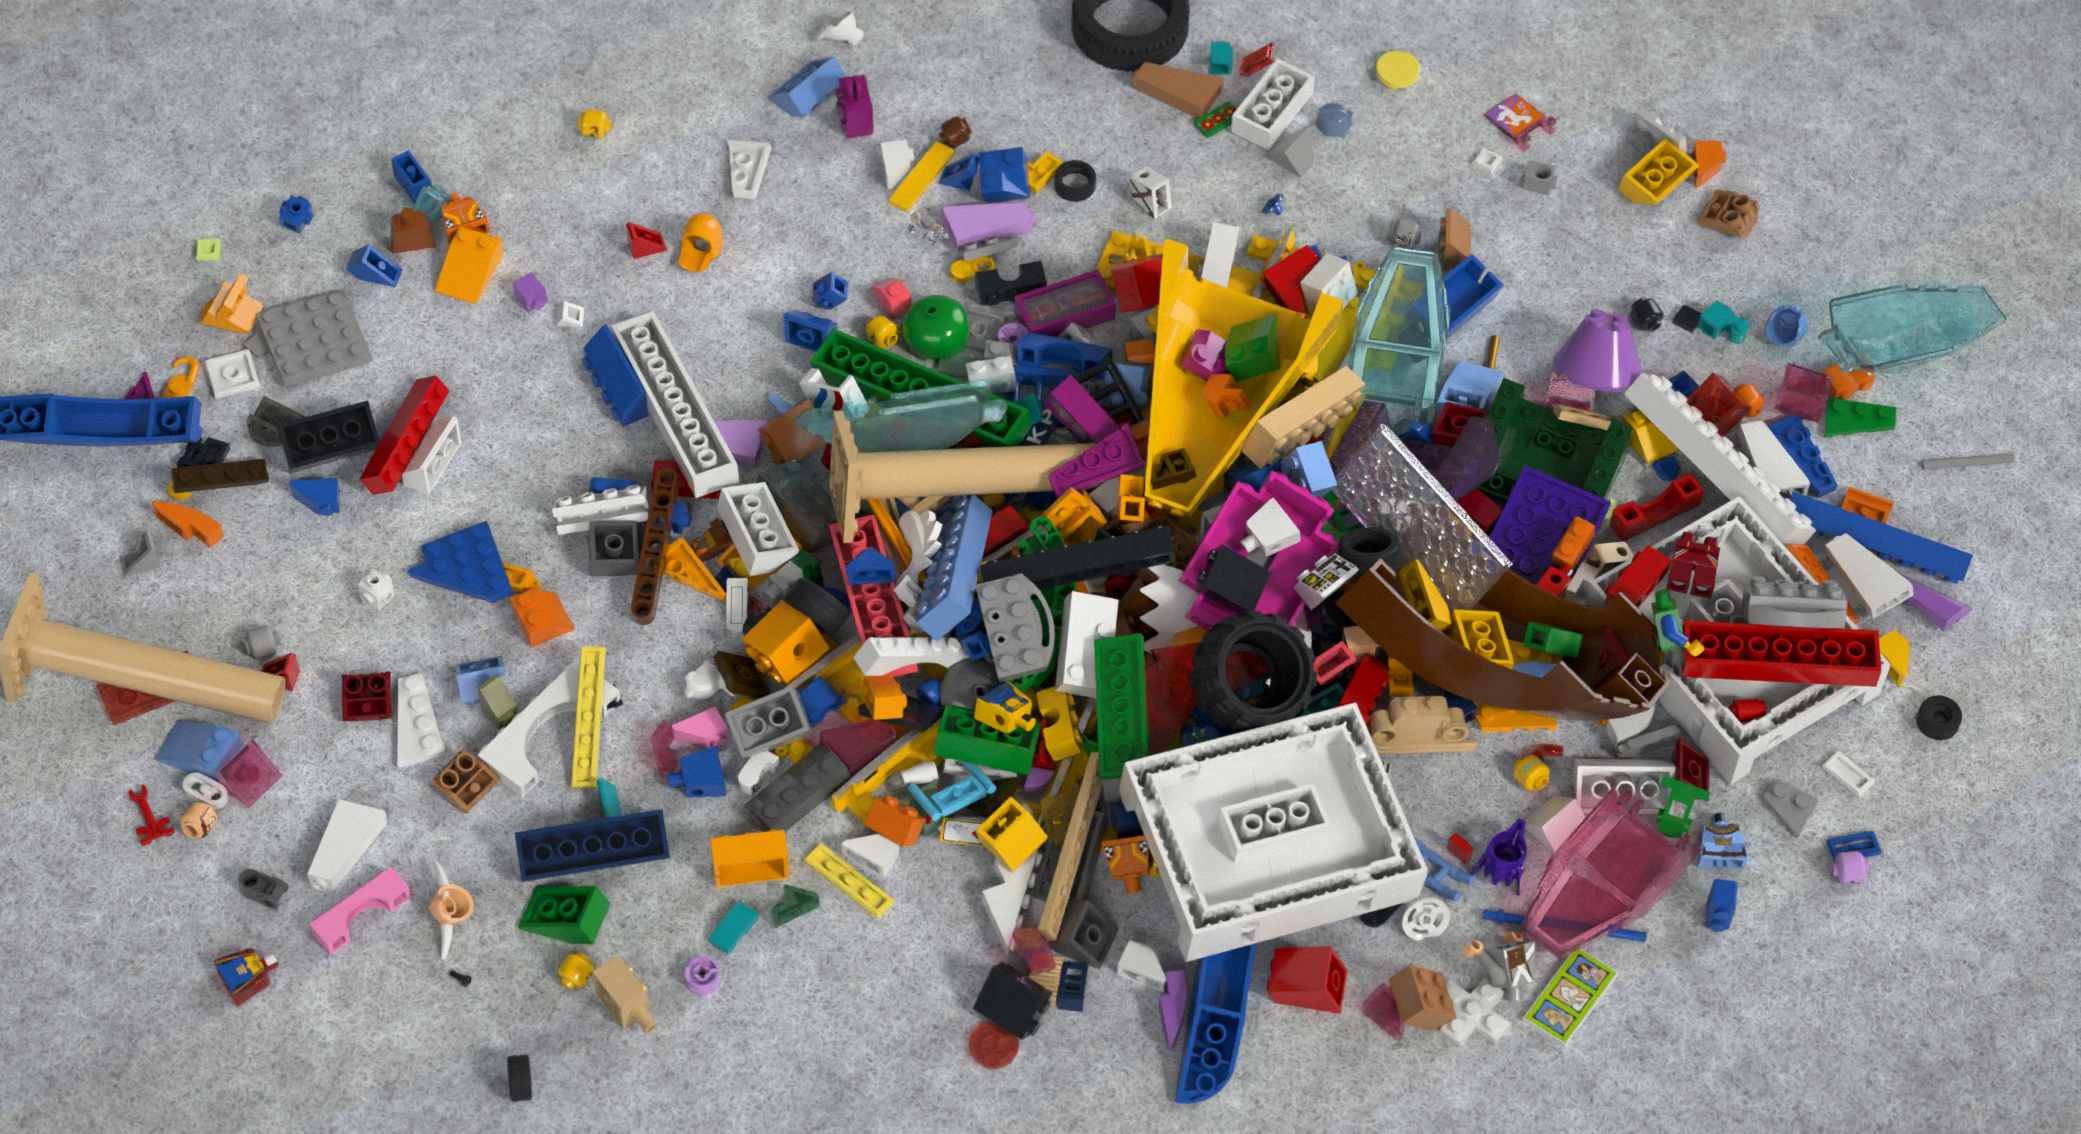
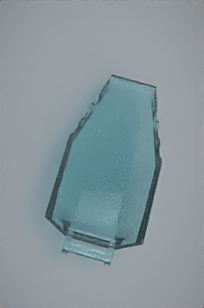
M1899 284L1831 299L1829 301L1832 329L1821 332L1818 339L1829 348L1839 362V368L1843 373L1860 370L1870 375H1893L1919 368L1944 358L1982 338L2003 324L2007 318L1983 286L1958 285L1956 289H1946V285H1939L1937 288H1927L1926 284H1920L1918 288H1907V284ZM1835 341H1838L1850 359H1847Z
M979 380L890 394L891 400L876 402V397L868 398L869 404L854 407L853 401L846 402L847 408L835 411H843L845 419L849 420L850 433H853L858 453L946 449L961 441L984 422L991 421L993 423L1000 421L1008 409V404L1002 399L989 401L988 381ZM831 405L804 410L795 419L797 426L832 444L834 411H832Z

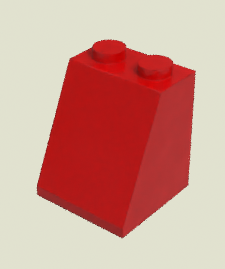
M1331 946L1276 948L1274 957L1270 961V980L1267 981L1266 985L1267 993L1277 1004L1341 1014L1348 970Z

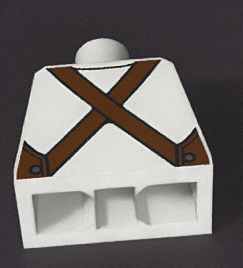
M1148 166L1143 167L1137 172L1130 170L1127 173L1126 181L1130 183L1132 198L1154 219L1172 208L1170 185L1167 177ZM1156 200H1158L1163 206L1158 208L1159 205L1157 204Z

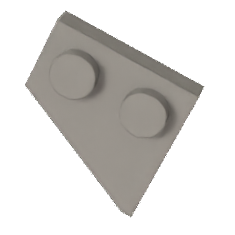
M1774 778L1763 797V801L1769 808L1775 811L1776 816L1782 822L1784 821L1791 829L1792 834L1797 838L1818 801L1817 798Z

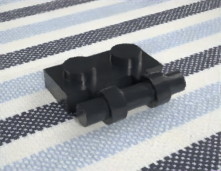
M210 437L206 439L204 444L201 443L202 438L197 442L187 443L185 447L186 452L176 463L177 468L223 463L230 450V444ZM198 454L196 460H192L194 455Z

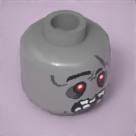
M1399 218L1396 222H1392L1388 238L1391 239L1390 241L1393 246L1410 250L1414 244L1419 245L1422 232L1418 231V223Z

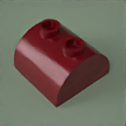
M1445 402L1431 431L1432 442L1441 452L1449 456L1459 458L1469 456L1478 443L1489 410Z

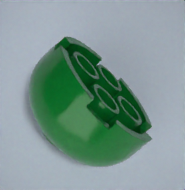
M928 295L916 300L907 308L901 322V333L905 347L914 357L926 361V359L942 360L956 356L966 347L969 341L970 325L964 308L956 300L944 295Z

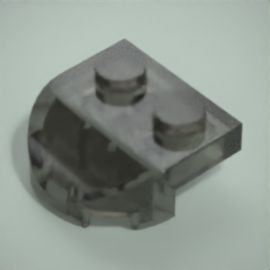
M263 396L254 415L249 413L247 418L250 437L261 446L269 448L279 447L281 443L277 433V425L304 418L305 416Z

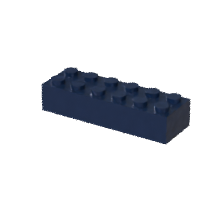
M662 809L514 832L522 882L670 859Z

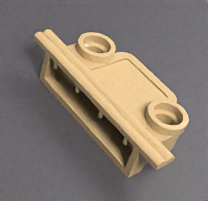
M1443 696L1395 698L1390 701L1387 710L1373 712L1366 724L1378 755L1475 751L1477 747V740H1463L1469 734L1463 711L1460 708H1448L1446 698Z

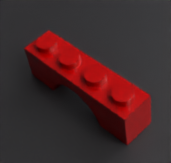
M1692 473L1673 481L1660 496L1648 503L1635 504L1632 500L1613 509L1610 526L1619 539L1624 542L1700 506L1704 489Z

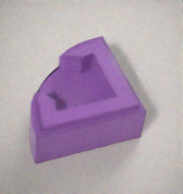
M1032 767L1030 775L1027 776L1025 791L1034 792L1050 784L1054 777V771Z

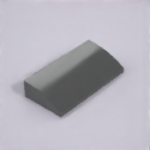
M1061 805L1057 807L1033 897L1038 900L1047 901L1074 807ZM1094 811L1068 902L1082 901L1088 898L1102 846L1101 842H1103L1109 821L1104 812Z

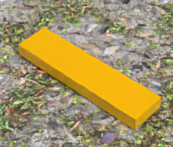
M936 141L889 198V204L908 213L955 155V150Z

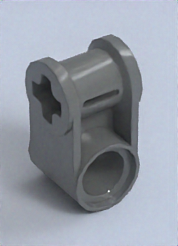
M254 869L243 871L238 878L240 890L244 897L274 910L278 909L280 898L289 889L288 884L283 880L268 876ZM249 883H256L255 885L250 887L246 886Z

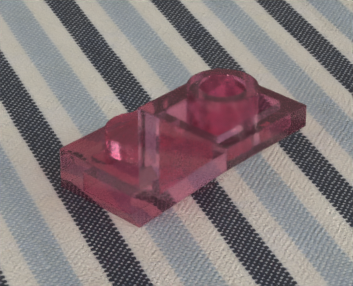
M664 720L650 738L658 773L663 780L666 778V772L669 774L674 773L678 765L676 751L669 748L674 738L670 723Z
M1037 926L1013 932L1019 957L1025 956L1030 976L1056 968L1050 945Z

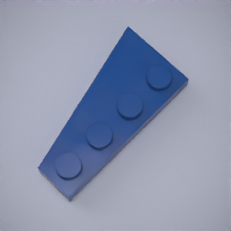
M1801 413L1768 425L1767 427L1808 478L1810 482L1809 489L1816 498L1836 490L1837 483L1826 462H1822L1819 456L1821 452L1817 445L1814 446L1808 427H1804Z

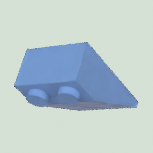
M177 721L156 755L155 760L190 774L201 773L221 783L243 745L239 732L219 724Z

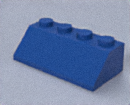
M604 325L583 348L584 358H582V363L586 371L590 370L592 372L591 378L595 387L601 388V396L604 403H610L612 407L610 410L614 420H619L624 427L648 417L646 392L608 326Z

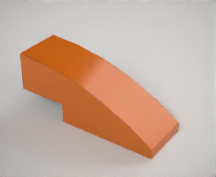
M154 501L152 503L154 515L186 541L195 535L211 548L224 537L221 524L197 510L170 502Z

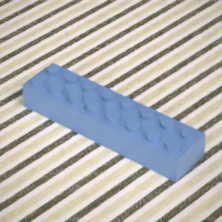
M974 494L966 499H960L951 512H945L939 519L942 527L936 541L942 545L930 557L933 563L926 572L927 578L923 584L924 591L920 597L921 603L917 609L918 615L916 624L936 641L967 617L971 611L993 512Z

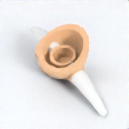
M434 861L433 865L437 875L438 888L428 907L429 913H431L436 921L440 922L442 934L440 958L445 959L450 947L454 924L469 918L473 912L474 902L471 895L460 886L449 885L443 868L438 861Z

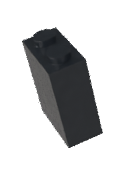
M1223 544L1215 549L1212 548L1206 556L1205 561L1208 563L1205 569H1202L1196 578L1198 584L1195 591L1236 614L1244 611H1254L1271 575V571Z
M1003 961L992 967L972 1009L1023 1040L1031 1035L1034 1036L1041 1025L1039 1020L1048 1011L1051 1005L1049 999L1053 992Z

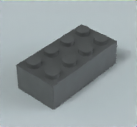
M796 459L760 472L756 483H766L790 533L809 553L832 545L829 525L838 523L831 496Z

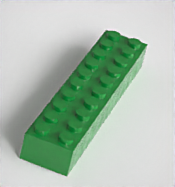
M837 329L831 331L809 361L811 368L819 369L827 384L839 388L845 379L851 375L855 379L865 400H871L877 405L979 448L1018 446L1032 427L1029 409Z

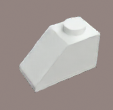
M907 139L881 143V159L888 189H892L910 170V161H914L913 149L908 148Z
M880 834L844 840L842 843V855L884 878L899 857V845Z
M1129 940L1118 963L1117 975L1164 992L1166 977L1153 949L1149 948L1145 943Z

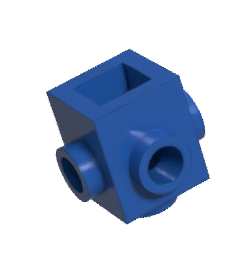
M290 195L288 201H284L280 207L279 213L281 215L279 222L280 226L301 233L305 225H309L313 219L314 213H312L311 203L304 197Z
M830 272L813 283L812 301L824 309H833L847 300L848 281Z

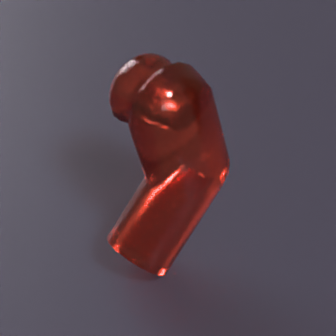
M1543 744L1534 749L1531 755H1535L1543 763L1544 757L1547 756L1562 758L1563 746Z

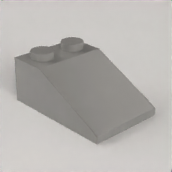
M793 685L725 713L742 758L789 745L814 735L798 691Z

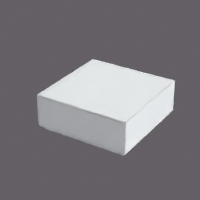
M1483 147L1473 160L1472 165L1492 174L1503 157Z

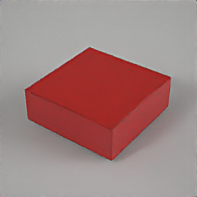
M1454 833L1449 838L1447 849L1466 864L1471 860L1473 847L1458 834Z

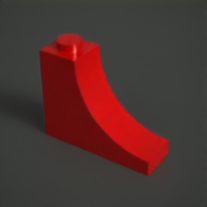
M1307 244L1263 271L1260 280L1280 307L1305 314L1302 305V287L1300 282L1320 261L1319 255L1314 249L1311 250Z

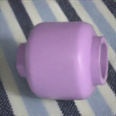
M1859 851L1840 852L1836 855L1835 861L1831 862V874L1836 876L1841 884L1861 883L1865 876L1869 874L1868 859L1863 857Z

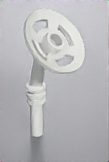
M1428 897L1403 903L1408 908L1402 917V927L1406 935L1413 940L1419 941L1426 937H1438L1445 931L1450 922L1449 908L1440 899ZM1413 910L1412 920L1408 921V916ZM1437 913H1443L1440 923L1435 926L1433 923L1437 918ZM1412 929L1427 930V932H1416Z

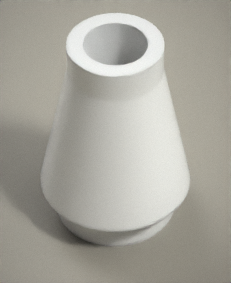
M925 760L907 770L901 771L904 785L912 783L929 784L936 779L938 780V772L934 761L928 762V760Z

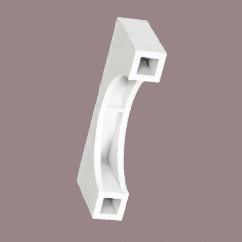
M577 659L571 665H566L561 674L555 680L550 681L539 696L533 697L528 706L522 712H518L506 728L500 729L495 738L489 744L484 745L477 755L478 760L482 761L500 778V782L522 798L539 782L537 770L532 767L526 757L527 745L532 734L550 717L561 712L576 710L580 661ZM605 679L602 700L603 717L614 709V707L607 709L609 703L621 700L620 691Z

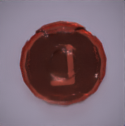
M985 1022L976 1027L970 1036V1055L982 1067L989 1069L1003 1068L1011 1064L1017 1057L1019 1050L1018 1037L996 1023Z

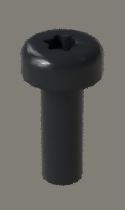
M453 970L449 973V976L461 981V985L467 987L472 981V977L469 975L463 976Z

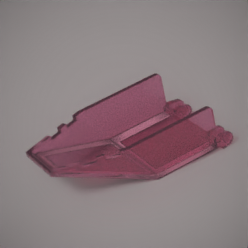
M1611 788L1549 858L1542 879H1540L1537 886L1538 889L1529 905L1520 930L1557 959H1561L1644 917L1691 862L1695 860L1702 845L1697 842L1690 849V846L1687 845L1690 836L1687 833L1675 845H1672L1635 817L1644 804L1642 799L1637 800L1629 810H1626L1624 806L1630 801L1633 793L1627 790L1617 797V791Z

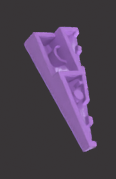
M1899 573L1913 585L1914 595L1903 602L1906 605L1911 603L1942 631L1946 630L1955 621H1960L1973 610L1971 606Z

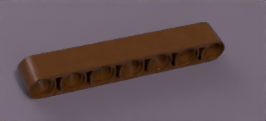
M669 467L660 469L655 476L631 604L634 620L639 625H649L654 621L679 492L677 475ZM666 479L673 480L669 484H663V481ZM663 500L669 501L664 506L658 505ZM658 522L665 523L662 527H654ZM653 544H661L657 549H650ZM651 565L657 566L653 571H646ZM646 587L653 588L649 593H642V590ZM640 610H648L645 615H638Z

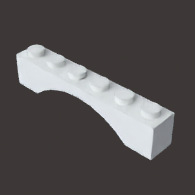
M932 637L868 638L853 657L864 676H882L907 665L925 662L938 663L949 670L957 663L971 659L961 642L963 638L941 637L938 641Z

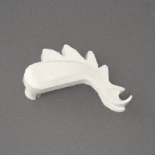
M928 509L922 514L915 510H909L899 520V531L912 550V560L909 567L898 578L896 585L906 574L918 585L920 571L933 563L929 558L942 545L936 541L942 524L936 521L935 513Z

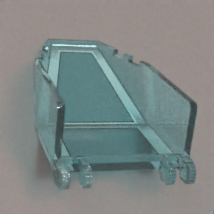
M1391 247L1380 264L1379 270L1369 281L1366 290L1360 295L1348 367L1366 384L1361 392L1363 396L1358 403V413H1363L1365 399L1415 406L1413 421L1417 422L1420 418V407L1429 408L1426 420L1427 423L1432 424L1451 315V306L1448 303L1446 287H1444L1437 253Z

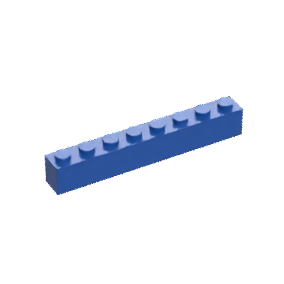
M1796 492L1792 493L1790 501L1796 505L1795 510L1800 515L1804 514L1812 521L1811 526L1816 530L1814 534L1823 536L1825 532L1833 535V538L1847 533L1866 549L1870 548L1878 551L1876 556L1890 560L1891 556L1900 559L1899 564L1910 568L1913 567V564L1921 566V572L1935 576L1936 572L1944 574V580L1955 584L1959 580L1964 581L1973 557L1972 554Z

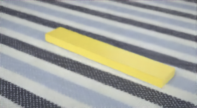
M581 646L571 788L596 789L606 657L605 647Z

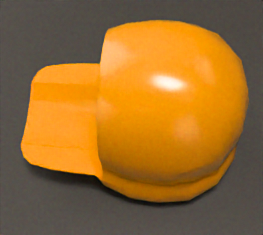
M697 213L692 215L685 223L682 231L681 253L678 260L681 268L691 272H703L708 267L710 261L719 256L723 245L722 229L714 216L708 213ZM696 239L706 240L710 244L708 249L705 251L695 249L693 245Z

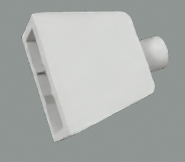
M1272 498L1245 523L1246 532L1249 536L1241 540L1240 545L1247 554L1258 547L1265 556H1269L1300 542V531L1277 501Z

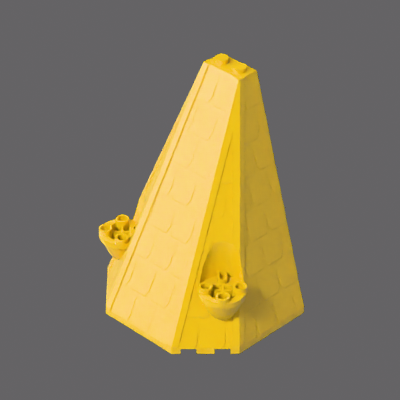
M1166 238L1163 244L1159 304L1145 317V322L1148 324L1147 329L1157 333L1144 498L1150 507L1159 510L1164 507L1170 509L1171 514L1183 518L1184 515L1191 517L1241 454V450L1256 422L1279 406L1297 380L1300 379V382L1305 383L1307 387H1312L1313 383H1318L1320 378L1318 374V354L1338 330L1343 300L1321 293L1312 317L1304 319L1305 314L1294 312L1220 286L1204 278H1201L1200 282L1197 281V278L1193 276L1194 272L1188 269V246ZM1275 314L1277 316L1280 369L1236 382L1234 379L1238 388L1244 390L1252 405L1249 411H1229L1225 418L1217 416L1204 396V387L1207 382L1180 365L1195 330L1212 331L1228 341L1233 326ZM1185 448L1195 468L1197 478L1190 479L1186 483H1177L1153 490L1151 479L1156 477L1155 469L1160 463L1161 455Z

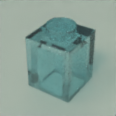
M440 185L423 186L412 209L424 211L428 221L440 220L443 218L441 206L449 203L452 197Z

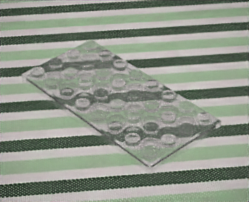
M1385 423L1375 430L1335 477L1337 486L1332 489L1335 495L1364 527L1382 528L1392 532L1399 538L1401 543L1400 567H1405L1415 559L1419 560L1446 602L1450 615H1452L1454 609L1471 610L1512 566L1510 560Z

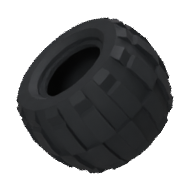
M1244 611L1236 615H1230L1214 624L1203 635L1202 641L1196 646L1191 660L1194 666L1193 671L1189 674L1190 688L1195 690L1197 696L1195 702L1201 712L1205 711L1211 717L1210 722L1222 730L1228 729L1233 734L1295 719L1303 714L1311 701L1310 697L1312 695L1310 693L1315 689L1317 682V672L1314 671L1313 662L1316 659L1312 648L1309 649L1306 645L1303 633L1297 627L1289 626L1286 619L1271 613L1267 615L1261 614L1259 611ZM1248 651L1254 653L1268 667L1270 687L1265 697L1254 705L1249 706L1238 699L1228 685L1225 663L1226 657L1233 652Z

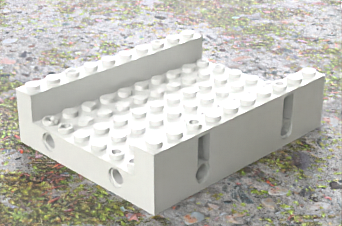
M1740 496L1652 546V548L1673 561L1677 540L1681 538L1685 531L1696 535L1694 541L1696 543L1703 544L1705 537L1708 536L1718 539L1720 553L1715 587L1711 599L1690 595L1694 571L1691 573L1687 594L1669 590L1670 599H1675L1683 623L1692 619L1693 621L1749 624L1742 612L1741 605L1744 581H1751L1753 576L1764 577L1765 582L1775 583V580H1786L1789 583L1799 584L1800 581H1810L1814 585H1819ZM1633 558L1591 581L1585 605L1602 609L1605 606L1607 596L1605 594L1606 588L1611 582L1615 583L1619 579L1618 576L1625 566L1629 567L1632 564ZM1670 569L1665 578L1638 608L1654 625L1651 603L1656 602L1655 592L1666 590ZM1673 581V583L1676 584V585H1680V586H1681V585L1685 584V583ZM1696 586V587H1697L1699 590H1701V591H1705V590L1708 589V588ZM1846 615L1845 628L1843 629H1858ZM1656 635V636H1655V639H1656L1657 646H1660L1659 641H1658V638H1657V635ZM1681 648L1662 652L1665 664L1662 666L1664 674L1669 676L1670 685L1659 697L1658 701L1731 785L1750 773L1753 760L1757 756L1854 698L1862 706L1879 696L1891 664L1880 653L1882 672L1876 687L1682 677ZM1758 698L1765 701L1766 715L1757 721L1754 719L1749 723H1740L1728 708L1734 699Z
M1356 703L1125 762L1119 794L1126 811L1135 810L1172 903L1181 926L1177 941L1185 962L1419 898L1428 869Z

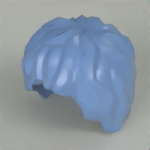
M1795 304L1781 305L1771 313L1765 324L1767 339L1777 346L1793 347L1807 332L1809 326L1807 316L1803 313L1801 307L1795 306Z

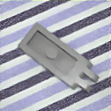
M1014 236L1005 238L988 237L984 239L985 242L966 243L963 245L964 248L957 249L960 259L969 261L1010 250L1019 246L1020 240Z
M1674 724L1671 726H1661L1656 731L1647 734L1640 733L1628 740L1627 743L1619 745L1616 757L1618 759L1633 758L1675 744L1676 739L1679 738L1680 730Z

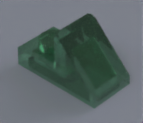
M784 884V896L788 902H781L770 910L771 921L775 928L819 908L818 894Z

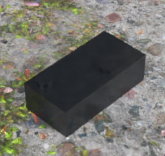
M368 400L277 425V433L290 474L374 451L380 444Z

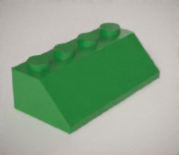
M946 704L937 732L935 756L987 766L993 769H1002L1017 774L1030 775L1041 728L1040 723H1035L1030 731L1018 727L1010 733H1005L974 718L975 710Z

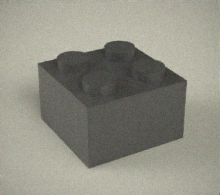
M637 521L589 522L590 576L637 575L639 566Z

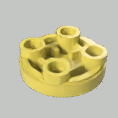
M1389 51L1383 54L1377 61V78L1391 90L1409 87L1418 80L1419 63L1414 56L1407 52Z

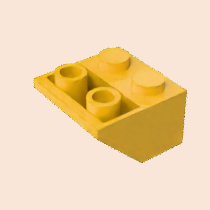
M1012 797L1006 800L976 830L978 841L1012 872H1015L1048 839V836L1030 813Z

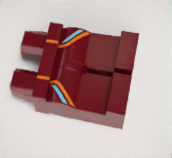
M1685 531L1681 538L1677 540L1666 590L1687 594L1691 573L1694 571L1690 595L1711 599L1715 587L1720 553L1718 539L1708 536L1705 537L1703 544L1694 542L1696 535ZM1673 581H1677V582H1681V583H1685V584H1683V585L1680 586V585L1674 584ZM1696 586H1700V587H1704V588H1708V589L1705 590V591H1701V590H1699Z

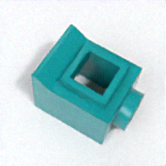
M1211 42L1210 74L1232 75L1233 47H1230V42Z

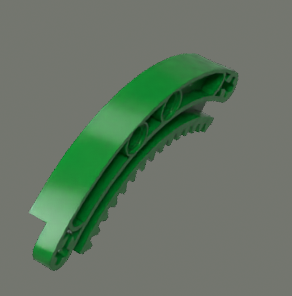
M1038 516L1032 520L1030 525L1033 537L1028 541L1023 538L1018 545L1020 556H1025L1039 550H1054L1057 547L1066 546L1050 519ZM1039 525L1046 527V531L1049 534L1047 537L1041 529L1038 530L1037 527ZM1077 582L1039 590L1044 596L1052 614L1055 628V646L1047 671L1029 675V678L1028 676L1017 678L1019 680L1022 679L1023 683L1020 685L1014 683V679L1009 680L1022 693L1033 684L1035 688L1040 686L1058 664L1061 627L1057 625L1062 622L1064 599L1067 597L1062 596L1064 592H1078ZM1033 594L1034 600L1032 602L1038 611L1042 625V646L1047 647L1050 637L1048 618L1038 596Z

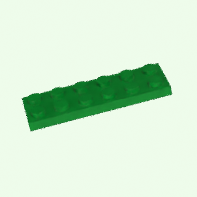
M1141 633L1094 640L1099 770L1102 780L1122 778L1125 762L1149 756L1144 637Z

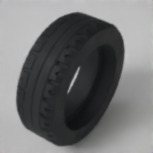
M1109 0L1072 1L1071 28L1077 46L1092 61L1112 70L1134 72L1137 68L1140 69L1144 62L1163 65L1180 52L1188 36L1189 0H1148L1158 5L1166 13L1167 21L1150 33L1133 36L1112 32L1099 24L1094 18L1095 10Z

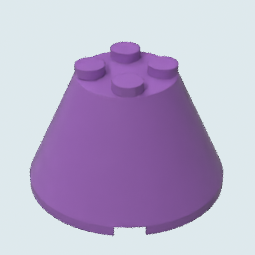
M1592 309L1591 313L1585 316L1555 355L1552 363L1554 371L1559 376L1561 373L1568 376L1569 382L1600 391H1622L1623 387L1631 386L1640 374H1643L1627 316L1622 313L1608 314L1600 309Z

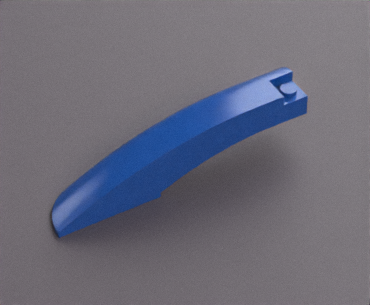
M53 393L0 397V440L44 445L108 447L192 443L199 441L203 432V428L199 425L202 403L195 396L155 399L81 398L59 396Z
M1256 943L1197 959L1175 1103L1193 1104L1205 1101L1220 1092L1231 1078L1237 1060L1246 1017L1245 1012ZM1206 1052H1209L1210 1059L1206 1064L1204 1062V1055Z

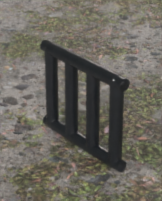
M1110 355L1103 359L1104 362L1073 377L1081 384L1108 370L1114 382L1090 394V396L1097 402L1119 390L1125 403L1106 413L1114 419L1130 411L1135 424L1144 420ZM1053 383L1050 385V388L1053 391L1059 385L1058 383Z

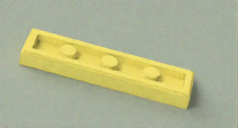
M822 843L804 859V862L877 919L894 903L893 898Z

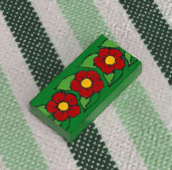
M1228 101L1196 119L1194 125L1208 139L1232 125V116L1237 109Z

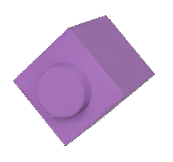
M532 272L512 282L514 295L528 312L534 309L539 310L548 302L546 289Z

